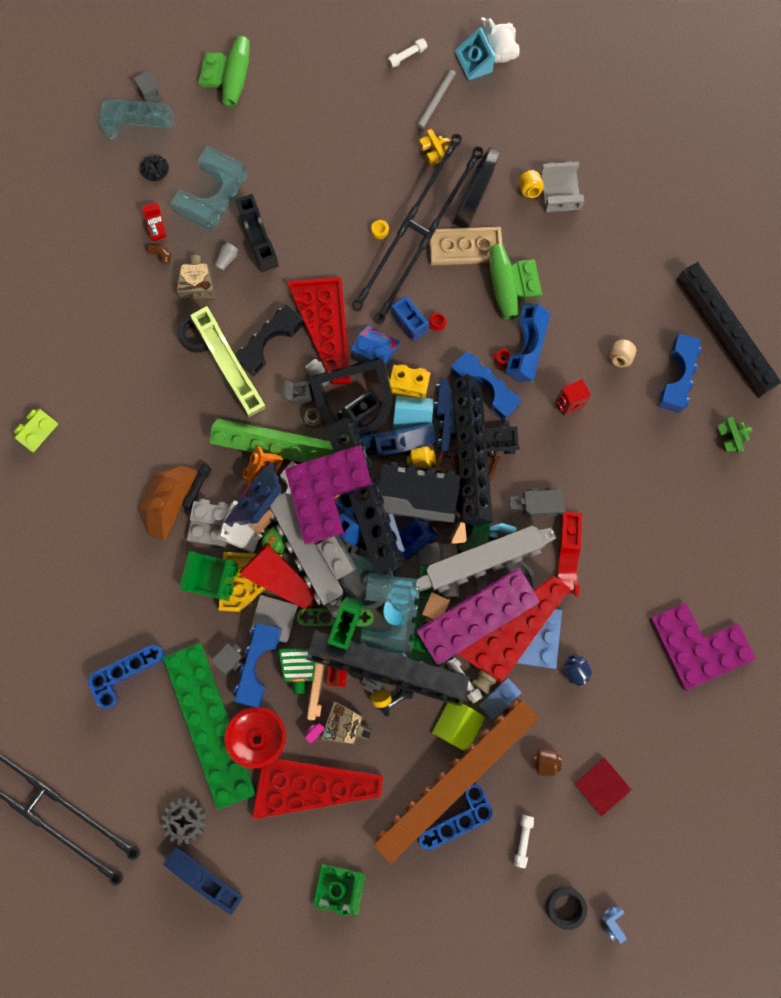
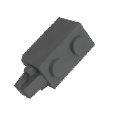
M556 487L546 488V491H538V488L527 489L523 495L509 498L510 510L523 511L527 518L562 516L565 513L563 490H557Z

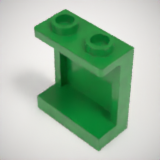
M189 551L179 589L229 601L233 593V583L238 574L239 563Z

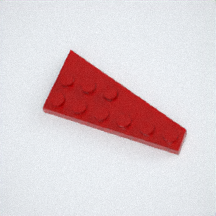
M341 277L286 281L325 370L330 371L349 366ZM347 376L332 380L331 383L332 385L351 384V377Z
M553 575L534 589L540 603L457 654L502 684L570 590V587Z
M277 759L272 764L261 768L252 820L380 797L383 776Z

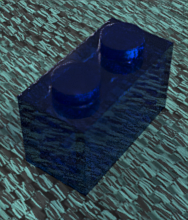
M418 518L399 533L404 548L402 552L404 558L410 559L438 536L427 520Z

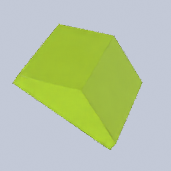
M447 703L432 734L464 751L474 741L485 716L464 704L458 706Z

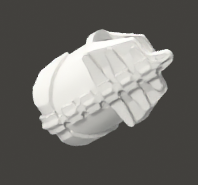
M481 18L482 30L495 55L494 62L504 63L517 58L520 51L519 45L514 40L516 37L515 27L510 23L495 25L492 19L486 20Z

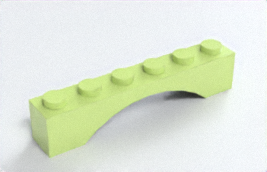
M206 306L190 315L248 417L264 410L265 404L235 357L209 308Z

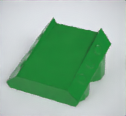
M322 864L313 907L324 911L337 912L338 915L357 916L360 911V903L366 880L365 873Z

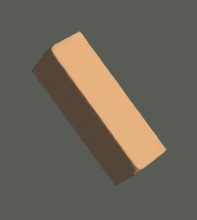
M462 518L458 519L449 537L451 543L466 542L465 523Z

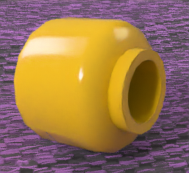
M526 171L519 177L518 185L525 197L535 198L543 191L544 184L537 171Z
M428 446L412 449L410 455L407 456L408 465L418 466L417 470L425 471L426 467L433 468V465H436L434 450H431Z

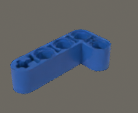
M150 645L92 673L88 678V685L97 705L104 709L116 707L119 697L114 686L163 662V658L166 656L164 649L157 645ZM153 651L159 652V653L156 655V657H157L156 659L150 657V656L153 655ZM136 658H139L141 664L137 669H134L132 663ZM120 667L122 674L119 678H116L114 671ZM99 676H102L104 680L103 684L100 687H98L96 685V679ZM107 694L112 699L109 705H105L103 701Z
M472 784L464 792L469 805L468 808L428 827L418 837L419 844L424 850H433L491 820L493 811L481 786ZM473 787H476L479 791V795L475 799H471L468 795L469 790ZM484 806L487 808L488 814L486 817L480 818L478 816V809ZM462 816H468L470 819L469 825L466 827H462L459 824ZM444 825L451 826L452 830L448 836L441 835V828ZM436 829L437 834L440 837V840L438 841L437 838L434 837L431 839L430 845H428L426 842L422 843V841L425 840L424 836H434L435 834L433 830Z

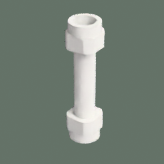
M423 38L418 39L410 48L397 55L396 53L390 55L387 58L389 66L391 68L397 67L403 59L416 52H423L427 48L426 41Z
M456 657L446 663L449 671L464 674L460 668L462 664ZM469 681L467 689L469 694L467 697L472 703H475L483 696L478 688L475 689Z
M522 815L520 822L522 831L518 854H515L514 866L526 868L528 861L526 851L530 828H533L534 817Z

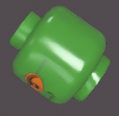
M276 526L270 529L267 527L261 534L263 547L268 545L276 554H283L287 550L285 543L288 540L285 535H280Z

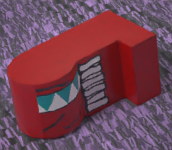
M158 202L142 206L152 240L157 241L167 238Z

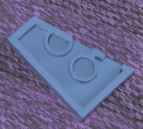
M554 610L516 664L556 669L562 610Z

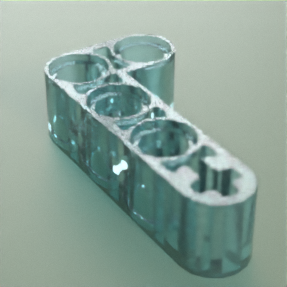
M121 99L105 100L102 104L100 126L105 136L110 139H114L119 135L121 124L170 128L175 122L172 110L167 104Z

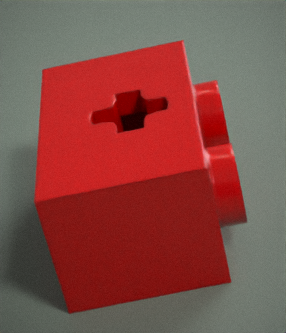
M581 379L561 389L556 398V407L565 416L583 408L591 394L584 380Z

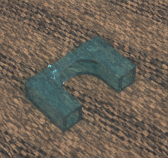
M206 146L198 159L200 168L222 181L221 190L211 198L202 199L179 189L170 204L174 213L211 231L214 226L218 225L221 214L227 210L231 198L236 196L238 187L241 182L245 181L247 173L245 164Z
M369 573L365 600L393 604L401 611L403 619L399 625L392 629L383 630L363 627L360 643H365L374 649H385L388 653L394 655L401 654L407 657V653L412 652L413 641L409 640L410 635H414L415 623H412V617L417 615L418 605H414V600L419 599L420 587L416 586L417 579Z

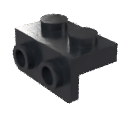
M518 426L485 428L487 456L497 455V451H504V454H515V450H520Z

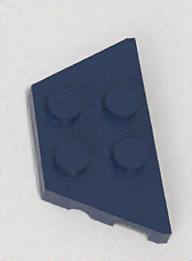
M268 461L257 478L251 482L248 490L239 498L237 505L224 521L225 524L233 527L234 523L246 525L248 523L255 524L260 521L282 491L280 484H278V475L274 473L276 468L272 463Z

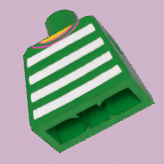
M279 649L284 682H293V694H305V682H313L315 662L306 660L309 649Z

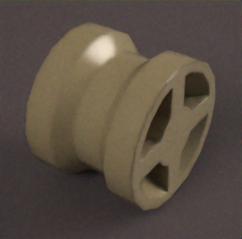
M480 670L477 679L473 680L471 684L488 694L491 685L495 684L496 680Z

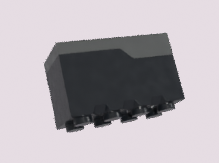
M387 462V465L382 464L380 485L377 488L383 496V506L388 514L393 513V516L447 524L454 523L460 476L456 475L455 471L445 470L444 474L437 473L435 468L426 467L425 471L417 470L418 466L406 465V468L398 467V463Z

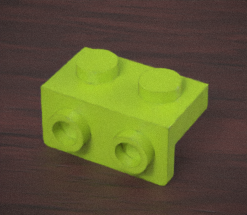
M39 408L36 411L34 409L31 410L26 416L28 420L24 425L20 423L13 431L15 433L13 437L33 453L58 425L55 420Z

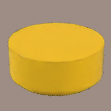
M377 220L373 222L371 234L374 238L384 239L388 236L389 226L385 221Z
M380 689L379 692L375 691L371 695L372 704L377 708L386 707L392 701L390 692L385 689Z

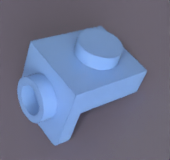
M612 906L604 912L605 916L601 919L607 926L605 931L612 941L615 939L621 944L627 938L615 920L622 916L624 911L619 906Z

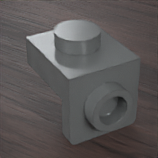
M288 380L284 381L282 394L285 400L292 404L312 401L313 390L310 381L292 383Z

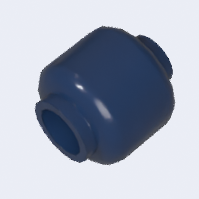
M576 654L566 658L563 671L568 681L577 686L586 684L592 675V670L586 658Z

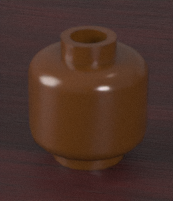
M539 749L537 755H533L532 768H536L538 775L556 776L558 772H561L562 757L558 755L555 749Z

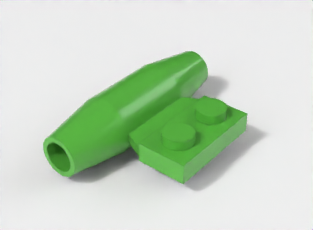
M243 36L236 37L228 57L222 53L205 52L199 79L200 87L217 88L223 85L222 102L229 107H235L244 88L249 65L250 41Z
M493 245L489 248V261L495 298L503 319H513L518 316L517 296L531 298L542 295L535 259L518 261L511 266L504 245Z

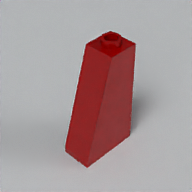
M265 545L239 572L242 577L304 609L310 608L316 603L313 596L316 592L311 587L309 588L307 583L268 545Z

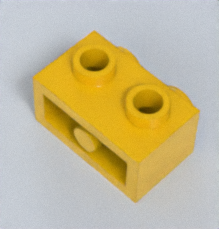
M402 364L398 366L393 365L390 379L393 393L426 398L430 372L422 368L411 369Z

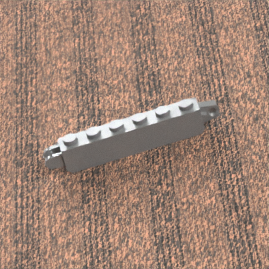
M280 493L269 508L273 513L271 518H276L279 525L276 528L280 535L286 536L288 542L285 544L290 553H295L297 559L294 561L299 570L304 569L307 575L304 579L309 588L313 586L316 592L313 594L318 605L322 604L324 608L327 607L333 617L336 618L342 604L343 590L317 547V542L309 545L304 544L291 494L283 493L281 495Z
M530 526L429 565L426 576L417 579L415 588L420 592L432 588L433 592L436 590L439 593L450 589L449 585L457 583V586L468 582L467 578L472 576L480 578L486 575V571L490 569L498 571L504 568V564L508 562L516 564L522 561V557L526 555L534 557L540 554V550L546 544L556 539L552 528L538 530L536 527Z

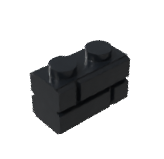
M370 389L336 415L339 420L348 418L357 423L382 404L373 390Z

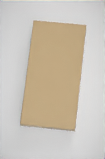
M501 227L437 229L429 241L431 265L490 263L489 248L493 245L502 244Z

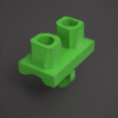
M733 416L727 418V422L718 425L721 436L729 433L732 434L733 439L724 442L726 452L738 451L739 453L744 451L740 436L743 437L744 442L749 441L748 434L753 430L752 427L745 428L744 422L738 424L740 428L738 431Z

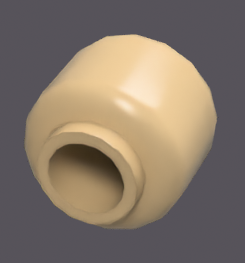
M628 340L616 341L610 352V360L617 367L631 365L636 355V346Z

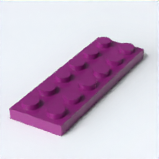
M518 567L416 631L437 665L537 605L540 601Z

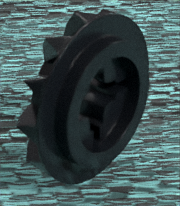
M151 154V156L145 157L143 162H140L141 174L149 181L162 180L168 174V162L160 154ZM150 164L157 165L158 171L154 168L151 169Z

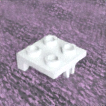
M234 500L230 504L224 521L237 505V501ZM223 522L217 538L250 553H254L258 540L262 535L253 531L247 524L239 525L234 523L233 527H230Z

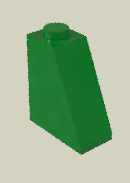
M348 596L345 597L340 605L328 640L329 644L345 650L348 649L365 602Z

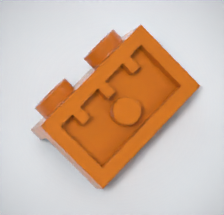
M256 446L255 451L250 456V462L243 472V477L248 487L257 478L268 461L275 466L274 473L277 474L283 461L281 455L263 453L262 448Z

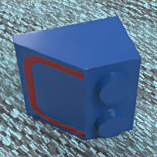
M367 326L359 334L351 348V358L363 362L384 356L386 367H388L401 341Z

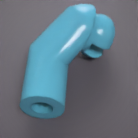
M504 523L491 526L489 539H497L498 533L508 535L515 533L516 527Z

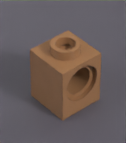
M431 593L422 613V617L425 618L424 621L429 623L445 613L450 600Z

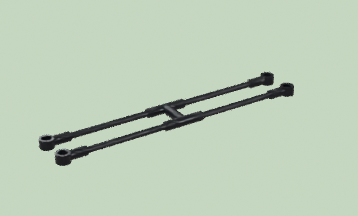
M458 133L452 135L443 159L416 204L412 206L401 224L394 241L367 286L363 288L358 298L352 303L354 311L362 310L363 302L368 296L371 286L408 227L422 234L424 237L388 301H385L381 310L375 314L374 321L376 324L384 323L385 316L392 306L393 299L421 252L425 250L437 230L441 218L469 171L473 169L477 160L481 159L484 153L483 148L480 146L473 149L472 156L466 165L464 173L429 229L414 222L413 219L421 202L448 157L461 144L462 137ZM457 138L459 142H455L453 139ZM475 151H479L481 154L477 155ZM360 303L361 306L356 308L354 304ZM382 316L383 320L379 321L376 317Z
M0 754V760L26 778L28 783L38 789L26 806H23L15 799L12 800L1 791L0 798L37 827L40 826L97 867L99 872L109 878L112 885L120 884L124 878L121 872H114L105 864L96 861L45 824L43 819L32 812L45 794L53 801H58L112 840L117 847L127 853V857L130 860H135L140 856V848L137 846L132 847L121 838L115 837L61 798V795L32 774L29 775ZM132 849L137 851L136 857L131 855ZM114 875L119 876V882L114 881Z

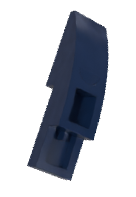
M440 377V382L436 383L435 394H438V401H434L433 412H437L436 418L440 419L439 431H442V438L438 437L437 449H441V454V452H449L450 438H457L454 396L446 379Z
M433 423L359 436L365 444V454H378V456L404 452L436 442Z
M178 847L174 848L163 863L167 869L187 885L230 915H232L243 899L242 894L212 874L207 868Z

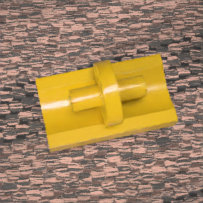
M430 129L427 130V135L419 140V146L422 151L431 149V152L426 154L429 165L440 164L450 144V140L448 138L443 139L442 136L436 138L433 130Z

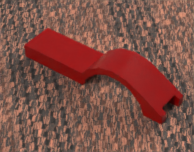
M565 511L561 522L557 578L570 587L567 593L578 597L577 568L581 551L582 513Z

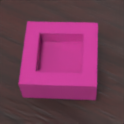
M313 723L307 729L306 733L308 735L305 739L312 744L325 728L320 723L317 726Z

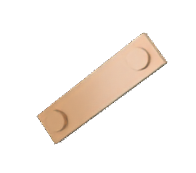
M315 663L307 714L308 720L315 721L316 717H320L322 705L318 703L324 665Z

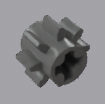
M365 677L362 680V683L366 684L364 689L373 693L374 689L379 692L384 684Z

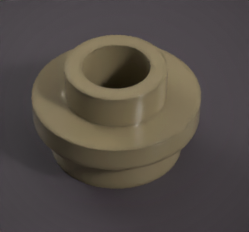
M309 408L305 411L304 421L307 425L317 426L322 422L323 418L317 408ZM316 415L317 418L315 420H311L310 416Z

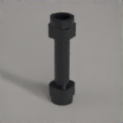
M201 464L197 471L199 475L188 497L185 496L183 500V507L192 510L193 502L205 478H209L212 469Z

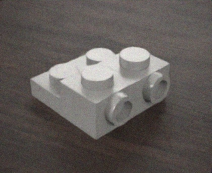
M199 499V502L194 501L190 515L191 523L187 541L226 548L227 542L217 537L228 512L229 504L218 502V505H212L206 499Z

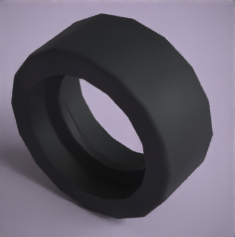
M189 316L180 323L178 337L183 347L188 351L194 353L204 352L208 350L204 340L193 344L186 339V331L194 325L191 316Z
M562 886L554 889L549 894L546 901V911L548 917L556 926L564 930H573L584 923L587 916V904L584 897L577 890ZM564 895H570L575 898L579 906L576 917L569 921L558 918L554 910L556 900Z

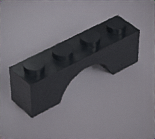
M253 194L235 199L238 212L261 272L279 267L277 255L264 228Z
M287 304L283 308H279L275 312L274 317L263 324L262 330L258 334H253L249 339V343L237 351L235 357L240 365L254 377L266 365L263 351L267 342L277 336L292 338L304 326L303 318Z

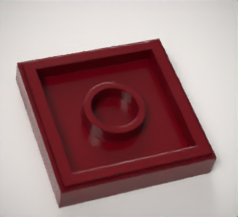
M606 758L600 760L574 783L601 817L632 791Z

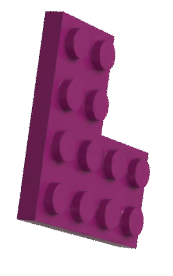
M361 445L285 468L304 544L309 545L344 534L334 496L372 484Z
M687 602L650 618L684 691L756 660L739 623L703 638Z

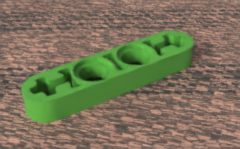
M306 608L300 610L297 614V621L304 627H333L336 620L327 608ZM362 610L360 616H363L365 612L371 618L367 620V623H363V620L359 619L356 627H368L371 625L374 619L373 613L370 610ZM306 612L309 616H315L314 612H318V623L314 624V619H309L308 623H304L301 616H304ZM324 612L331 615V620L328 623H323L320 620V616Z

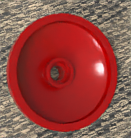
M252 707L239 712L232 718L225 733V746L228 754L237 764L249 769L264 768L275 762L282 754L286 744V730L282 720L273 711L262 707ZM260 738L261 741L260 743L255 744L254 739Z

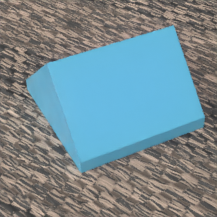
M479 27L455 50L469 80L493 72L495 55L482 28Z
M396 395L393 431L396 428L431 424L433 399Z

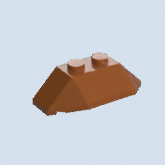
M180 465L154 474L138 508L149 535L166 541L183 500L194 481L197 470Z

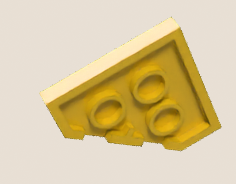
M223 552L224 560H231L239 564L238 574L233 583V593L229 601L219 599V611L240 612L265 590V588L239 574L241 569L256 554Z

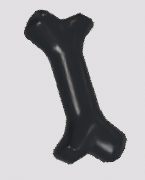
M401 689L397 695L392 697V701L388 706L377 709L382 710L384 715L388 717L391 708L404 699H412L413 692Z

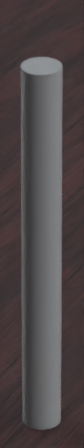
M454 70L448 72L417 125L420 129L425 127L456 74Z

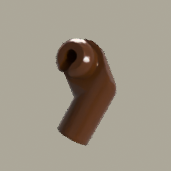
M148 245L149 254H158L161 256L160 261L162 263H170V257L172 256L166 247Z

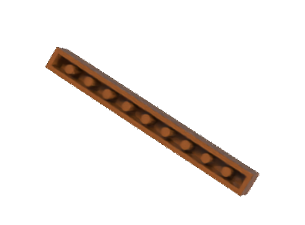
M515 700L508 707L509 712L505 716L500 714L493 721L495 725L490 730L486 728L478 736L480 740L475 745L471 743L464 749L466 754L462 758L456 757L449 764L451 768L446 773L442 771L434 779L436 783L431 788L426 786L419 793L421 797L416 802L412 800L404 808L406 812L401 817L398 814L391 820L390 824L392 826L387 831L382 829L375 836L374 846L390 864L540 719L523 700L519 702Z

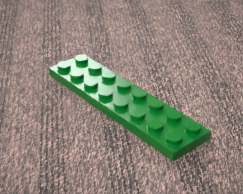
M202 643L165 656L163 659L217 811L256 795L248 769L237 764L227 752L225 733L230 720Z

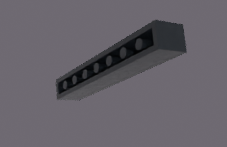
M699 262L684 269L678 276L677 281L756 396L760 398L781 384V380Z
M315 631L306 659L308 661L461 706L465 701L470 677L465 676L461 672L447 671L444 667L431 666L421 660L414 661L401 654L394 655L388 653L385 649H374L365 643L350 641L348 649L345 650L328 643L330 637L328 632Z

